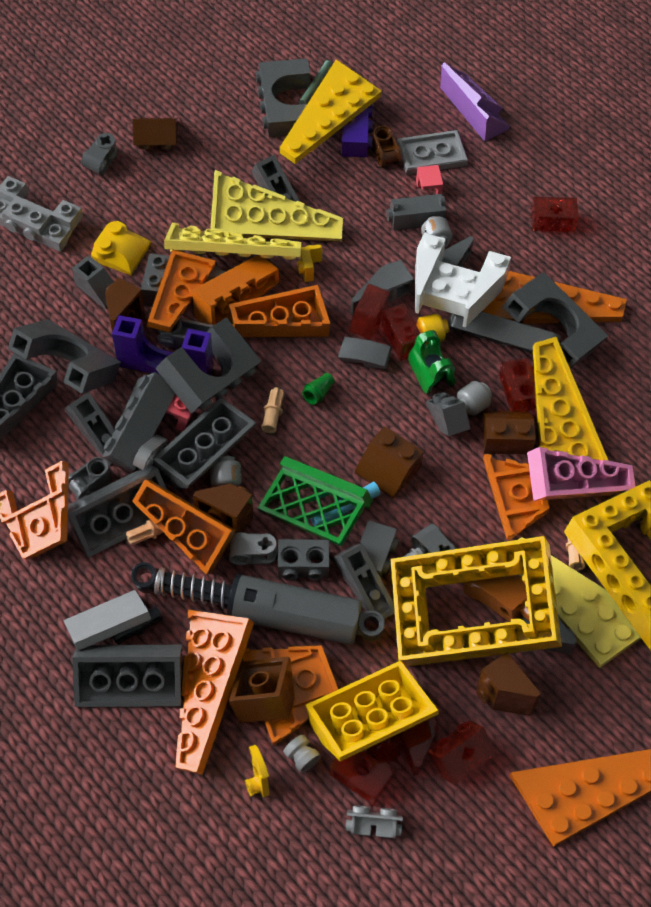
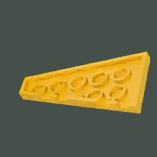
M336 59L281 144L280 154L292 163H298L382 96V90Z
M557 337L534 343L533 359L539 447L548 448V450L556 452H568V454L576 456H588L596 460H608Z

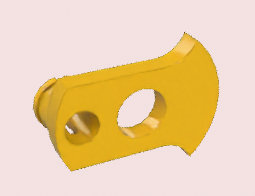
M256 745L250 746L254 777L245 780L250 797L257 793H261L263 797L269 796V774L258 747Z

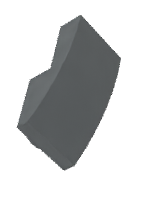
M344 337L338 358L341 362L363 363L367 368L386 369L392 348L391 346L370 340Z

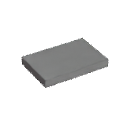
M458 130L397 139L406 175L417 174V167L439 165V169L443 170L468 165V159Z
M133 590L63 621L78 651L149 621L151 617L136 590Z

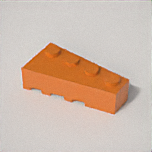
M257 255L194 288L192 296L195 318L202 323L216 325L226 317L230 321L229 304L259 298L279 283V269L266 258Z
M318 285L229 304L230 322L242 337H329L331 323Z
M144 480L132 501L206 575L212 574L237 531L151 480Z

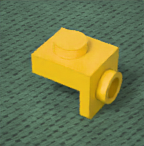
M321 245L301 247L300 260L297 261L299 274H303L305 282L314 281L313 263L322 261Z

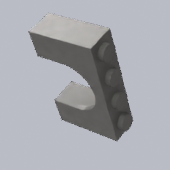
M308 58L259 62V71L255 72L256 83L261 85L258 86L259 99H263V101H260L261 114H265V116H262L263 129L268 130V137L287 136L307 104L287 105L275 99V96L285 90L309 87L310 69Z
M544 272L513 292L503 305V308L518 323L535 312H545L556 317L567 331L568 338L560 346L570 370L593 353L608 337Z
M227 317L207 331L211 333L212 351L221 366V377L210 376L201 371L182 347L167 356L155 368L191 414L199 408L201 411L205 410L213 403L211 399L214 397L216 400L223 397L228 392V387L233 390L243 382L241 380L242 377L247 380L257 372L255 367L261 362Z
M49 319L14 328L8 346L9 350L26 360L40 355H54L69 360L70 363L63 382L80 393L113 383L121 363Z

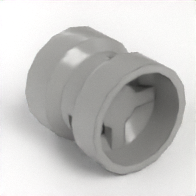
M303 734L293 739L283 750L288 759H294L295 767L300 773L308 771L321 758L320 753L309 746V740Z

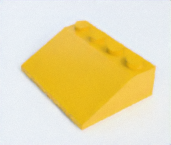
M401 661L305 705L313 731L320 742L339 761L349 758L439 714L438 709Z

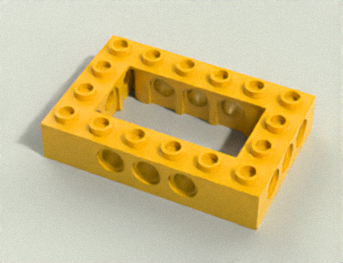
M649 480L573 516L564 533L651 651V585L612 534V532L622 527L624 529L628 528L632 522L642 518L640 529L644 535L647 534L651 539V481Z
M544 536L391 559L398 659L405 666L502 655L506 652L510 654L562 647L550 544ZM524 574L522 581L526 585L527 592L525 607L529 610L530 624H526L521 619H511V622L491 624L487 622L484 623L485 626L470 628L458 626V629L439 631L435 629L429 631L426 588Z

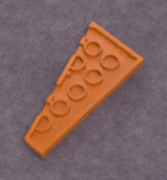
M188 610L190 630L186 631V640L189 644L188 653L184 656L181 693L184 696V707L180 709L179 718L182 719V732L178 735L176 768L203 775L254 622L248 618Z
M651 749L511 772L509 776L550 843L555 847L651 793Z

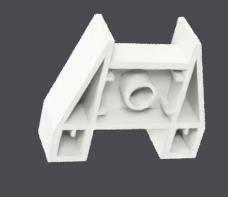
M424 233L417 247L415 313L419 314L422 305L463 316V327H467L501 293L508 277L511 257L489 251L481 272L442 262L446 239Z

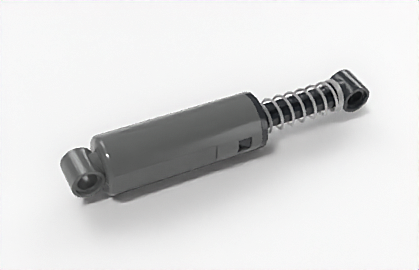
M147 562L137 564L131 571L132 582L142 593L154 591L155 594L160 595L162 593L163 596L170 593L173 598L179 595L182 600H186L188 597L191 598L192 602L201 600L203 605L211 602L213 607L221 604L223 609L228 606V616L248 618L254 622V625L347 645H353L357 635H360L367 641H375L384 632L383 616L373 610L362 612V601L354 598L236 574L233 585L230 586L225 584V580L221 584L216 583L215 578L212 582L205 580V576L203 579H197L195 574L193 577L185 576V572L183 575L175 574V570L173 573L166 572L165 568L156 569ZM149 573L152 575L148 582H139L142 574ZM368 621H374L379 627L375 631H368L364 624Z

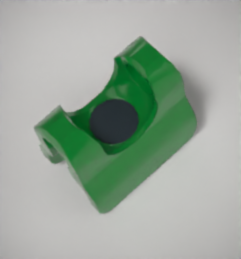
M430 330L419 334L414 347L409 352L408 361L424 393H431L433 386L443 377L449 387L454 386L456 382L454 377L455 366L450 358L444 359L440 348V338L436 331Z

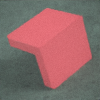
M439 165L417 167V188H435L436 194H442L443 181Z

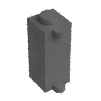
M442 194L391 199L390 209L386 210L387 221L392 223L393 230L422 227L424 222L432 216L445 218V198Z

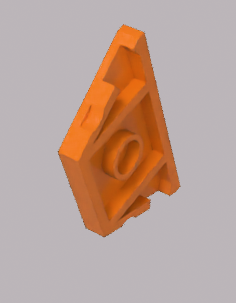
M484 454L483 462L507 540H511L549 512L548 500L534 501L529 464H521L511 459H506L505 462L491 458L492 455Z

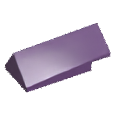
M445 62L443 63L440 88L480 137L487 141L507 131L510 125L498 115L503 107L466 73Z

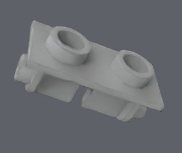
M354 805L353 810L347 809V816H352V820L346 819L345 831H351V834L370 836L371 825H376V836L390 838L401 836L402 825L397 824V820L403 821L402 814H397L396 809L381 808V812H370V807Z

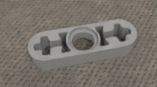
M156 434L144 443L134 458L133 466L145 471L154 463L153 458L166 447L168 439Z

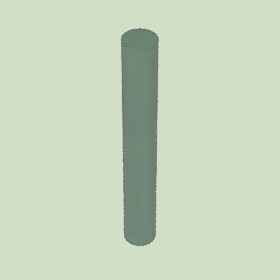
M326 60L300 99V104H308L331 68V61Z

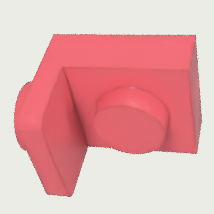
M175 394L166 413L175 416L174 419L178 420L176 429L184 431L192 414Z

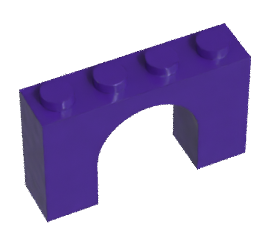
M118 316L112 332L116 359L121 362L119 367L159 374L155 368L173 352L159 349L145 338L141 319ZM188 329L182 348L201 371L211 376L214 366L211 333Z

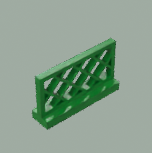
M284 456L280 462L282 469L258 506V510L342 547L363 509H368L373 501L368 490ZM285 477L292 479L294 486L282 490L280 485ZM307 487L314 489V495L302 499L300 490ZM296 492L298 500L285 504L284 496ZM329 495L334 497L336 503L322 507L320 498ZM280 498L281 507L275 509L268 508L271 500ZM317 500L319 509L306 513L304 504ZM348 504L356 506L353 513L343 516L341 507ZM298 506L301 507L303 515L294 518L289 517L287 510ZM338 509L340 518L327 522L324 513ZM321 515L323 524L315 527L309 525L308 519ZM342 523L343 530L339 537L331 535L329 528Z

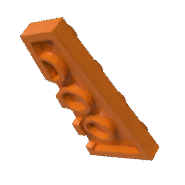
M172 249L147 327L171 332L193 300L192 290L204 284L215 268L216 261Z

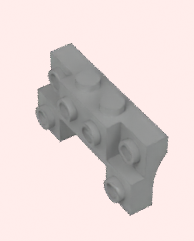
M7 176L0 185V225L11 232H17L31 241L35 240L61 252L67 245L72 231L83 218L82 208L62 200L54 211L46 209L24 199L28 193L26 183Z

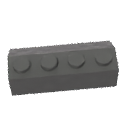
M220 397L153 458L154 466L159 470L162 479L173 488H189L256 426V422Z
M151 465L145 471L139 469L68 505V523L88 558L126 539L127 531L145 525L146 521L150 520L132 501L145 479L151 480L167 489L157 468Z
M91 645L77 651L75 649L72 657L74 707L181 706L182 645Z

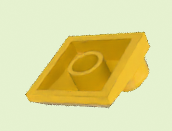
M113 221L106 225L95 241L91 257L101 265L131 276L152 243L150 240L127 230L124 223Z

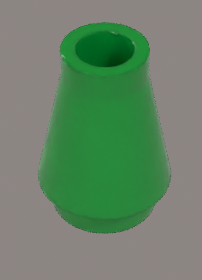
M325 373L306 384L302 391L303 398L312 405L321 403L331 386L335 383L333 376Z

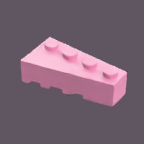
M543 447L527 452L534 501L620 495L636 487L632 465L591 459V457L583 455H571L563 451H551Z

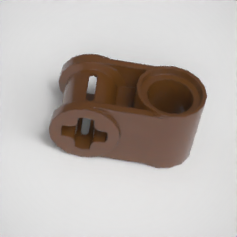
M384 125L376 127L373 132L372 148L379 166L384 167L385 164L392 162L401 163V149L394 138L392 130Z

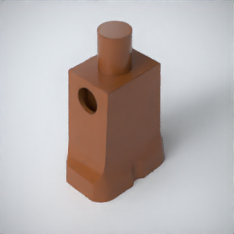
M520 575L463 582L464 594L472 599L481 601L508 622H511V619H520L522 616L530 622L529 610L525 607V601H527L526 585Z

